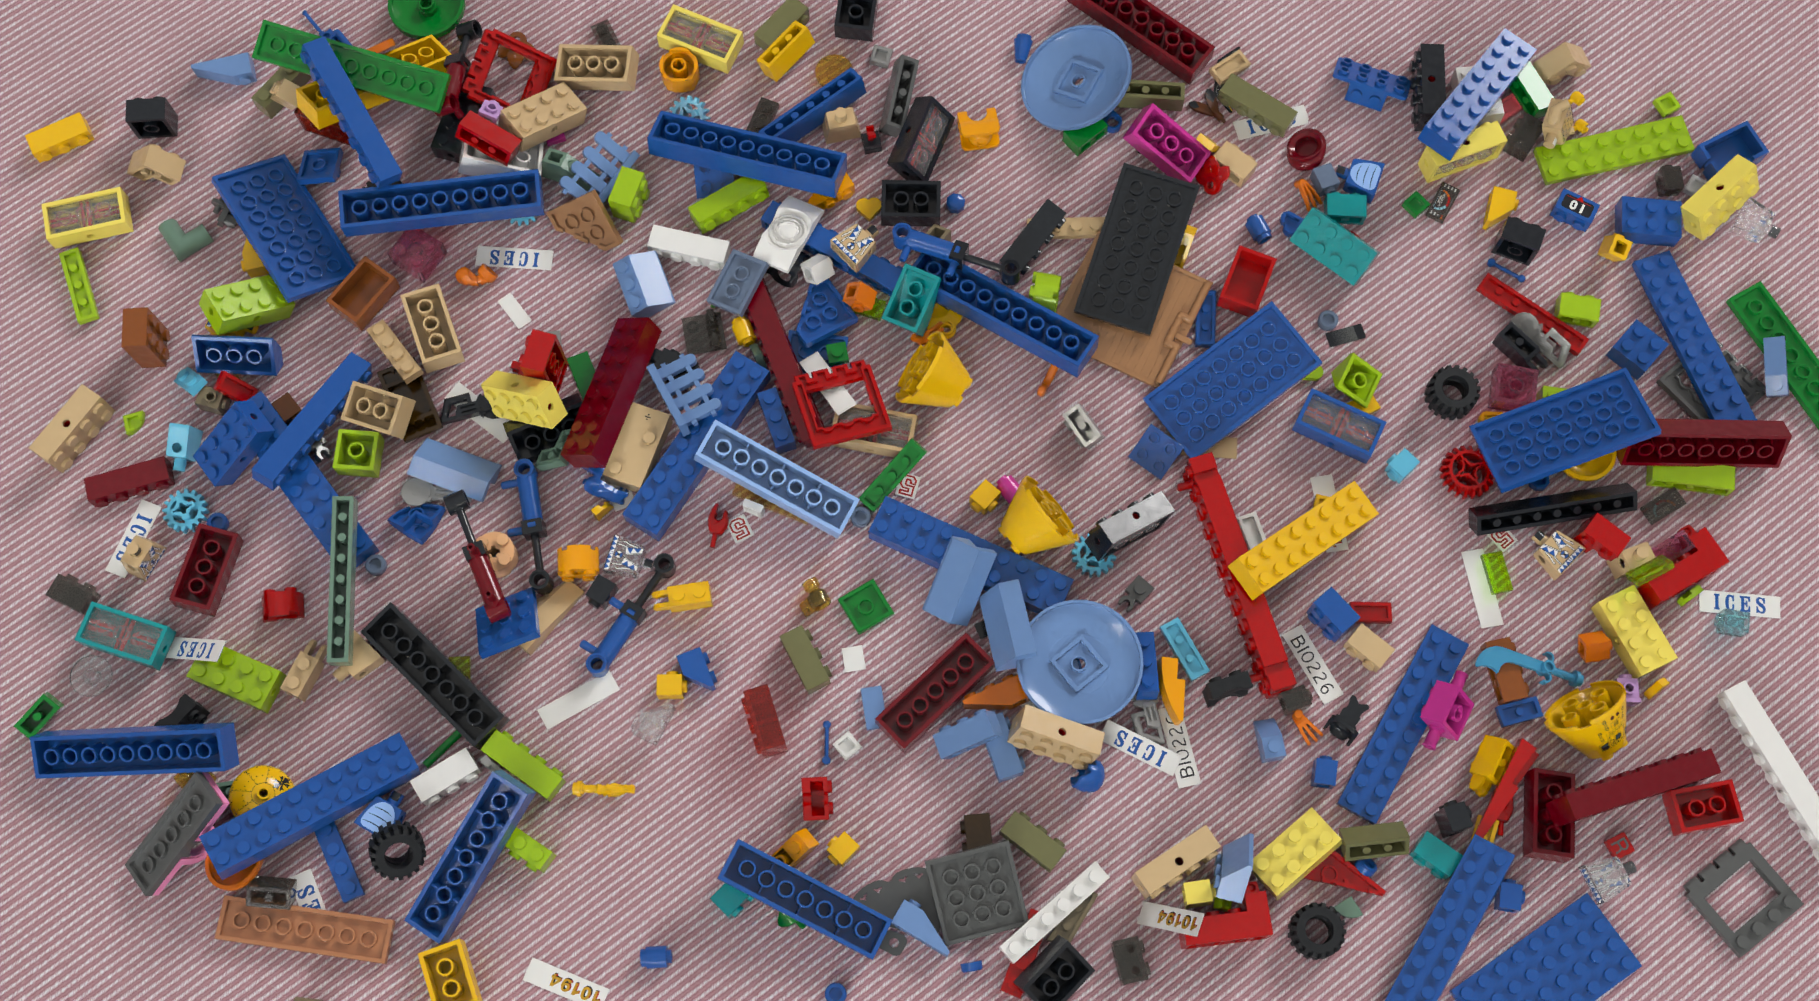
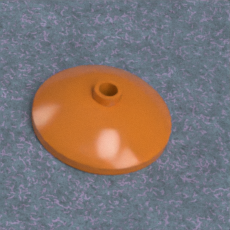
M207 855L205 871L209 881L214 886L227 891L237 890L246 886L256 877L264 859L222 880Z

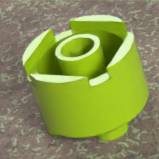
M1034 271L1032 283H1035V285L1030 286L1029 291L1031 300L1056 313L1062 276Z

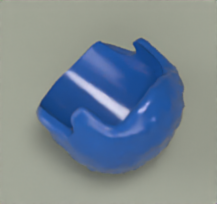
M1095 760L1092 764H1088L1086 770L1077 769L1079 772L1077 777L1070 778L1073 788L1082 792H1096L1101 788L1105 779L1104 767L1100 761Z

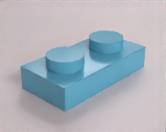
M188 366L181 370L174 380L178 386L193 397L208 383L201 375Z

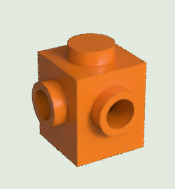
M861 281L848 283L842 301L851 306L853 311L862 313L863 311L872 310L877 291Z
M1603 631L1578 634L1577 652L1585 663L1610 659V650H1612L1613 645L1611 639Z

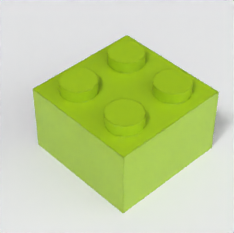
M624 166L621 167L608 198L613 217L632 223L636 222L637 217H641L643 212L642 205L644 200H648L650 194L644 172Z
M339 429L332 468L338 475L379 478L385 439L380 432Z

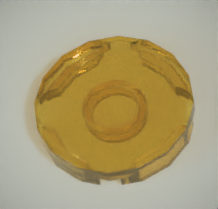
M827 55L816 66V81L823 87L852 67V64L841 55Z

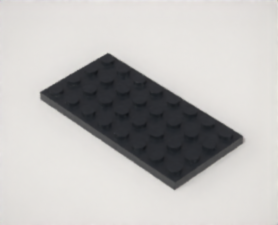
M1127 163L1123 164L1074 313L1146 336L1151 335L1200 188L1199 185Z

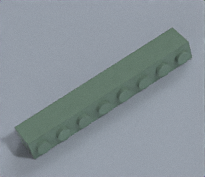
M332 496L327 663L331 666H353L358 501L354 496Z

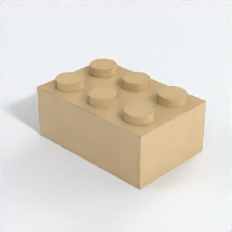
M353 381L340 419L404 439L416 401Z

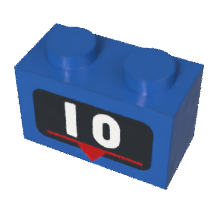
M1564 188L1549 215L1559 222L1571 225L1576 230L1586 232L1600 204Z

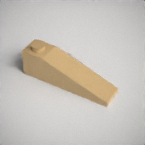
M564 582L552 589L550 593L538 598L537 609L540 637L518 646L531 656L585 592L573 582Z

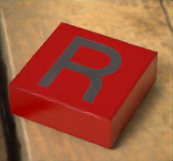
M1625 832L1604 841L1614 861L1635 851Z

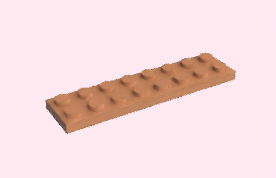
M224 895L214 939L387 965L396 921Z

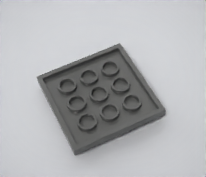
M1008 839L924 861L946 946L1019 928L1028 921Z

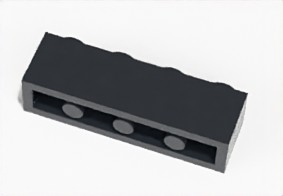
M1047 199L999 260L998 264H1001L1008 258L1016 259L1021 265V275L1024 276L1030 268L1028 263L1032 258L1036 260L1042 253L1040 249L1044 243L1048 245L1055 236L1052 232L1056 227L1060 229L1066 222L1064 218L1066 212Z

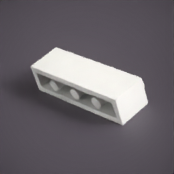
M654 224L647 244L648 251L655 250L659 258L667 257L675 262L685 261L693 266H707L715 271L723 269L731 252L730 241Z

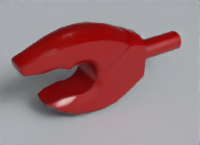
M718 503L713 506L708 516L709 533L712 534L711 548H715L717 536H722L729 524V515L726 510L723 513L722 519L716 520L719 508Z
M1513 797L1497 818L1499 821V837H1503L1504 823H1508L1513 814Z

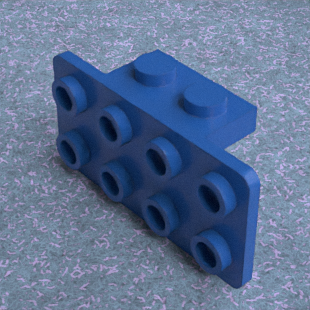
M1347 57L1338 58L1332 75L1336 79L1350 83L1344 100L1380 112L1387 96L1406 101L1411 86L1410 80L1405 76L1393 75L1387 70H1378L1368 64L1354 62Z

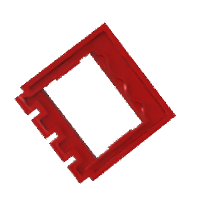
M495 28L492 31L484 30L480 40L482 44H479L474 56L476 61H472L467 74L469 77H466L461 89L464 93H467V98L481 105L486 99L488 101H497L503 109L511 106L509 105L510 103L496 96H490L482 92L499 45L535 62L520 101L547 89L557 59Z
M864 359L850 362V369H848L847 364L831 367L830 374L826 368L811 372L812 378L809 377L808 373L794 376L792 388L813 450L892 430V425L870 364L866 365ZM863 380L875 414L866 418H856L846 423H836L826 428H818L815 420L816 415L807 394Z

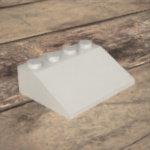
M462 142L458 173L479 176L538 169L541 176L544 142L523 152L519 151L508 166Z

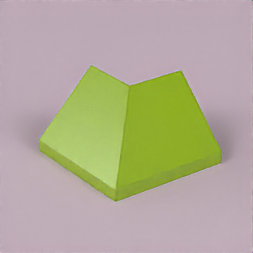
M1350 353L1331 372L1335 387L1363 408L1368 407L1383 375L1355 353Z

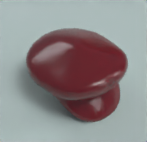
M1311 128L1302 129L1294 133L1287 145V160L1289 164L1300 171H1309L1318 167L1322 163L1326 152V139L1320 131Z

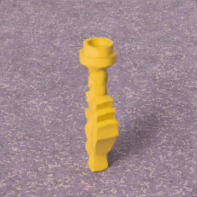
M583 781L573 782L572 793L577 795V797H582L586 792L597 793L603 796L608 795V797H618L625 793L634 794L635 785H621L617 783L586 785Z

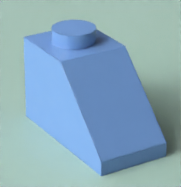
M1275 719L1253 721L1261 763L1283 760L1286 756L1282 733Z

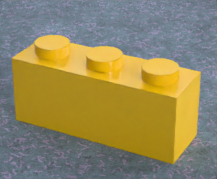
M795 20L757 58V62L764 75L777 82L812 47L815 41L808 27Z
M80 112L25 135L32 154L40 163L49 161L55 156L68 153L71 149L86 145L90 141L95 140L87 120Z

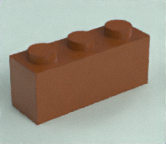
M1510 637L1488 641L1480 647L1481 651L1493 646L1516 651V646L1514 642H1511ZM1505 663L1500 667L1497 674L1492 669L1487 668L1499 706L1529 697V687L1523 680V668L1521 666Z

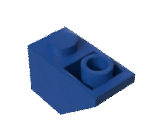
M700 647L676 656L685 680L711 691L716 690L714 683L718 681L714 671L709 672L707 664L710 663L707 652L702 653Z

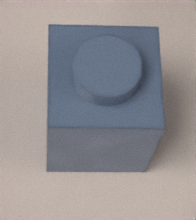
M1331 163L1316 167L1311 172L1310 180L1319 197L1337 191L1340 181Z

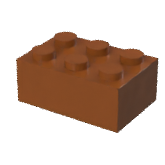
M364 256L326 299V302L333 311L362 331L398 291L400 285L394 276Z
M148 307L123 309L121 347L142 368L166 367L167 360L169 359V350L167 348V341L170 340L169 330Z

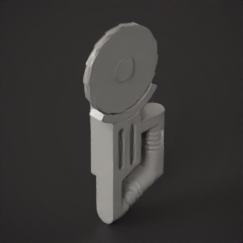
M1521 312L1512 317L1510 322L1512 321L1539 346L1540 351L1561 369L1566 362L1571 344L1554 328L1544 334L1542 332L1543 323L1539 324L1536 317L1531 313ZM1549 336L1562 347L1558 358L1553 355L1556 344L1548 338Z
M416 477L408 479L401 489V496L404 502L411 506H421L426 502L430 504L432 501L444 502L443 497L454 493ZM467 497L469 503H471L472 498Z
M1134 695L1132 698L1134 703L1132 705L1142 709V712L1131 714L1135 733L1159 745L1165 744L1156 708L1159 701L1136 700V695ZM1144 717L1146 727L1156 729L1158 736L1144 733L1140 718Z

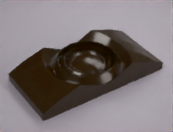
M393 366L377 372L383 390L416 401L403 439L405 443L443 428L423 375L406 384Z

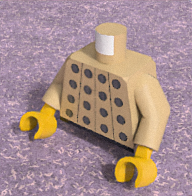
M1574 91L1568 100L1567 98L1564 100L1551 98L1542 124L1543 145L1546 148L1553 149L1556 144L1563 145L1567 137L1575 134L1577 130L1582 134L1589 130L1586 127L1589 123L1583 119H1578L1574 124L1571 104L1574 102L1577 106H1580L1585 102L1584 95L1579 91Z

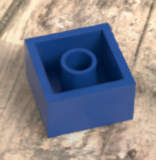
M1636 319L1605 356L1622 369L1626 367L1630 375L1638 380L1669 344Z
M1332 586L1315 600L1306 612L1308 619L1314 625H1318L1323 630V635L1334 643L1361 618Z

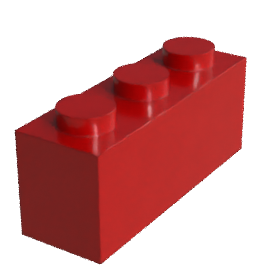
M471 110L459 123L455 135L459 140L505 166H508L518 154L522 139Z

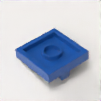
M341 147L304 151L296 179L298 184L308 185L336 182L337 177L339 178L341 174L340 164L344 153Z

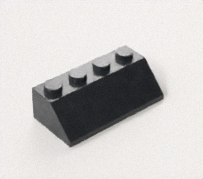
M579 393L561 399L568 414L553 429L513 420L503 423L507 437L518 460L529 459L531 462L537 461L542 450L555 447L561 432L572 428L582 404Z

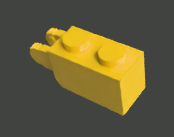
M708 581L669 586L666 590L652 593V598L654 599L668 597L669 602L654 604L653 609L655 611L671 610V612H681L713 607L711 588Z
M1485 734L1483 741L1479 745V750L1474 761L1471 763L1469 771L1472 774L1469 788L1480 798L1487 796L1492 785L1497 786L1511 756L1514 746L1507 739Z

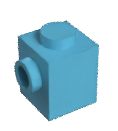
M1404 448L1398 455L1394 453L1386 461L1388 466L1384 471L1387 472V476L1392 481L1400 484L1417 467L1420 461Z

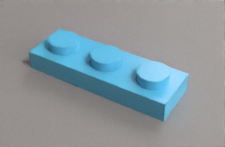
M1178 617L1160 626V631L1191 682L1210 672Z

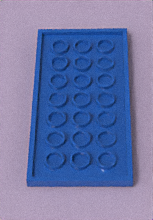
M282 154L213 176L211 182L287 303L339 285L354 269L356 264L306 186L298 184L296 181L297 172L286 155Z
M1271 301L1149 393L1143 400L1174 440L1184 446L1183 451L1189 458L1203 455L1321 366L1322 361Z
M1626 367L1469 426L1470 432L1501 493L1661 434L1660 426Z
M1586 893L1449 992L1456 1001H1595L1642 967V965L1589 894Z

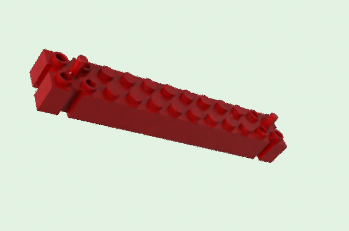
M1210 452L1189 458L1184 473H1182L1184 482L1177 484L1176 487L1178 492L1188 489L1192 490L1189 491L1191 502L1196 504L1197 519L1203 523L1204 529L1202 531L1206 541L1209 540L1211 546L1209 548L1212 559H1216L1218 577L1222 578L1225 584L1223 586L1224 594L1227 598H1230L1232 604L1230 605V610L1233 617L1236 616L1238 620L1237 629L1239 635L1244 637L1245 652L1251 656L1253 662L1251 663V668L1254 674L1249 675L1252 683L1261 681L1258 683L1260 693L1265 695L1266 699L1289 693L1297 682L1292 669L1289 667L1288 658L1265 595L1263 593L1252 601L1228 568L1233 561L1248 552L1223 480L1218 473L1213 453Z

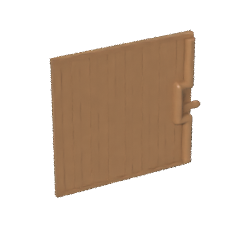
M1098 230L1056 313L1099 336L1098 348L1091 359L1157 388L1164 383L1183 343L1187 345L1192 344V340L1187 335L1213 282L1174 265L1150 336L1074 313L1101 232Z

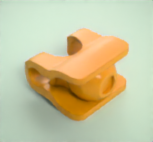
M995 107L986 108V117L979 121L971 120L966 111L957 112L960 142L964 151L999 146L1000 139L998 133L1000 132V125Z

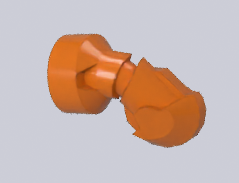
M483 263L478 268V275L472 273L465 266L457 270L455 277L462 285L479 286V284L493 283L498 275Z

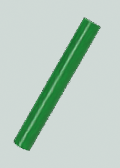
M455 730L422 763L429 768L462 735Z

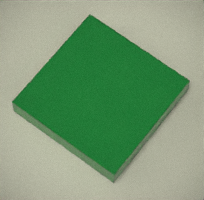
M874 579L838 599L839 604L858 635L894 615L892 608Z

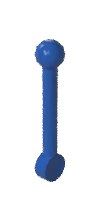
M1490 258L1487 261L1489 267L1494 266L1517 278L1521 283L1525 281L1524 275H1518L1497 264L1494 259Z
M824 721L825 745L822 762L828 765L831 761L829 758V728L831 723L830 721Z

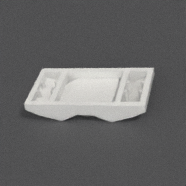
M789 195L778 207L773 221L762 234L752 257L765 261L769 266L788 274L821 219L824 209Z

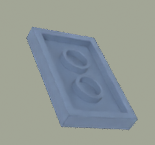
M733 249L706 301L713 306L743 317L769 264Z

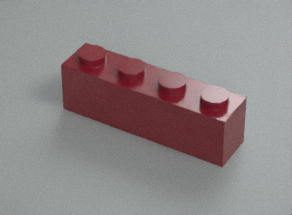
M165 456L84 478L88 502L95 507H105L111 502H123L128 500L129 497L136 495L144 496L149 494L150 491L168 489L169 486L175 485L171 462Z

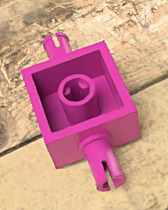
M1456 670L1451 684L1437 680L1434 687L1431 688L1430 696L1426 705L1423 706L1420 716L1429 728V732L1422 743L1425 748L1435 751L1440 737L1454 741L1459 740L1474 707V703L1462 690L1469 677L1467 673Z

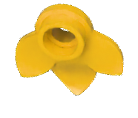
M936 303L927 330L941 321L943 323L942 328L950 329L949 332H942L947 339H950L956 334V326L961 322L962 315L952 310L948 311Z

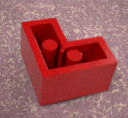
M1597 512L1581 524L1571 539L1586 548L1583 552L1588 553L1594 549L1601 558L1612 561L1620 555L1631 540V537Z

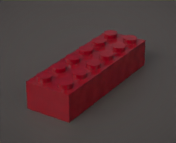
M965 633L875 718V723L905 753L995 668L993 659Z

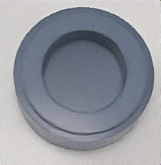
M1330 310L1323 311L1318 317V326L1324 331H1332L1338 324L1337 314Z
M862 506L856 507L850 517L851 522L855 527H866L871 521L870 511Z
M371 555L365 562V568L371 575L380 576L386 571L387 562L381 555Z

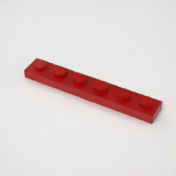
M1487 273L1476 289L1477 292L1514 316L1521 312L1531 313L1536 317L1539 324L1543 323L1542 332L1544 334L1554 328L1571 344L1569 352L1576 357L1589 340V338L1490 273ZM1550 336L1548 337V338H1550L1553 342H1555L1556 344H1558L1552 337H1550Z

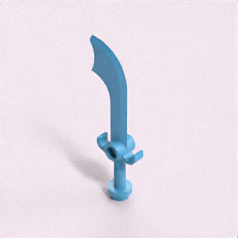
M1493 646L1483 650L1475 663L1476 667L1490 668L1496 674L1499 673L1500 667L1503 664L1513 663L1535 671L1539 676H1544L1546 680L1540 681L1539 684L1541 685L1549 683L1552 680V675L1568 680L1569 685L1572 687H1580L1584 681V676L1577 670L1569 673L1556 668L1554 655L1549 651L1543 653V656H1546L1548 660L1541 661L1504 647Z

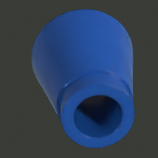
M1017 34L1014 39L1016 63H1026L1033 43L1032 37L1028 34Z

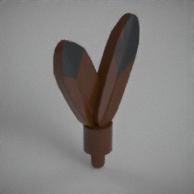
M1207 89L1205 92L1207 105L1197 101L1189 102L1188 106L1193 111L1214 117L1219 122L1226 123L1224 115L1219 111L1216 95L1211 89Z

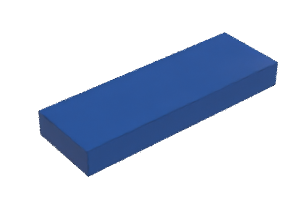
M1215 290L1209 291L1195 319L1194 347L1210 348L1215 344Z

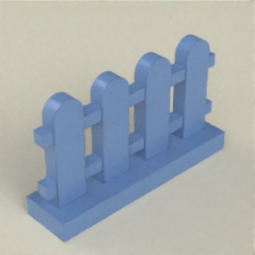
M599 131L594 135V141L598 146L595 149L587 146L582 151V155L587 159L584 164L580 161H575L571 164V171L575 174L573 178L563 176L559 180V185L563 188L562 193L565 195L569 193L574 198H577L595 189L602 203H604L611 194L621 167L631 168L640 155L635 150L628 153L626 151L628 147L618 145L611 139L612 134L610 132L605 134ZM602 148L614 157L611 162L599 153ZM618 161L621 163L619 168L615 166ZM590 163L602 171L599 177L587 168ZM606 176L610 178L607 183L603 181ZM579 178L591 187L588 192L576 183Z
M682 353L679 355V359L667 365L664 362L659 369H656L654 363L646 368L684 437L690 434L688 426L693 424L695 427L699 425L698 421L709 415H712V417L716 416V412L722 408V403L718 398L709 400L708 397L713 394L714 390L709 383L700 384L705 379L704 371L700 368L692 370L691 367L697 364L695 355L687 354L684 356ZM687 370V374L674 380L673 376ZM693 385L696 386L695 389L682 395L681 391ZM676 394L677 398L673 399L672 396ZM701 400L705 402L693 409L689 407ZM685 409L686 412L681 414L680 411Z

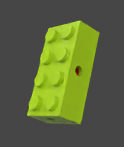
M270 275L204 289L199 301V306L217 336L288 319L296 304L294 301L287 303Z
M223 647L218 662L194 660L186 677L200 685L267 714L287 676L280 670L227 647Z

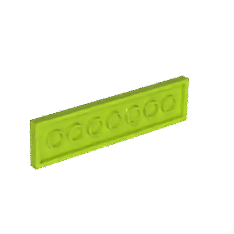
M1680 115L1568 140L1563 145L1556 144L1553 149L1546 148L1545 146L1536 147L1533 153L1545 185H1550L1692 153L1695 148L1684 119Z

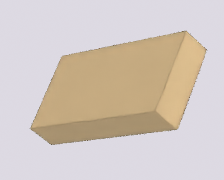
M1239 49L1209 68L1208 72L1221 86L1227 81L1231 73L1238 75L1250 67L1251 63Z

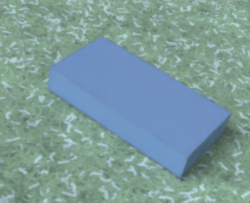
M882 687L861 688L867 731L880 729L875 723V718L885 709Z

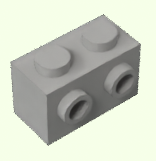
M1076 404L1062 415L1065 419V426L1069 431H1074L1077 436L1075 440L1081 447L1090 449L1105 438L1082 404Z

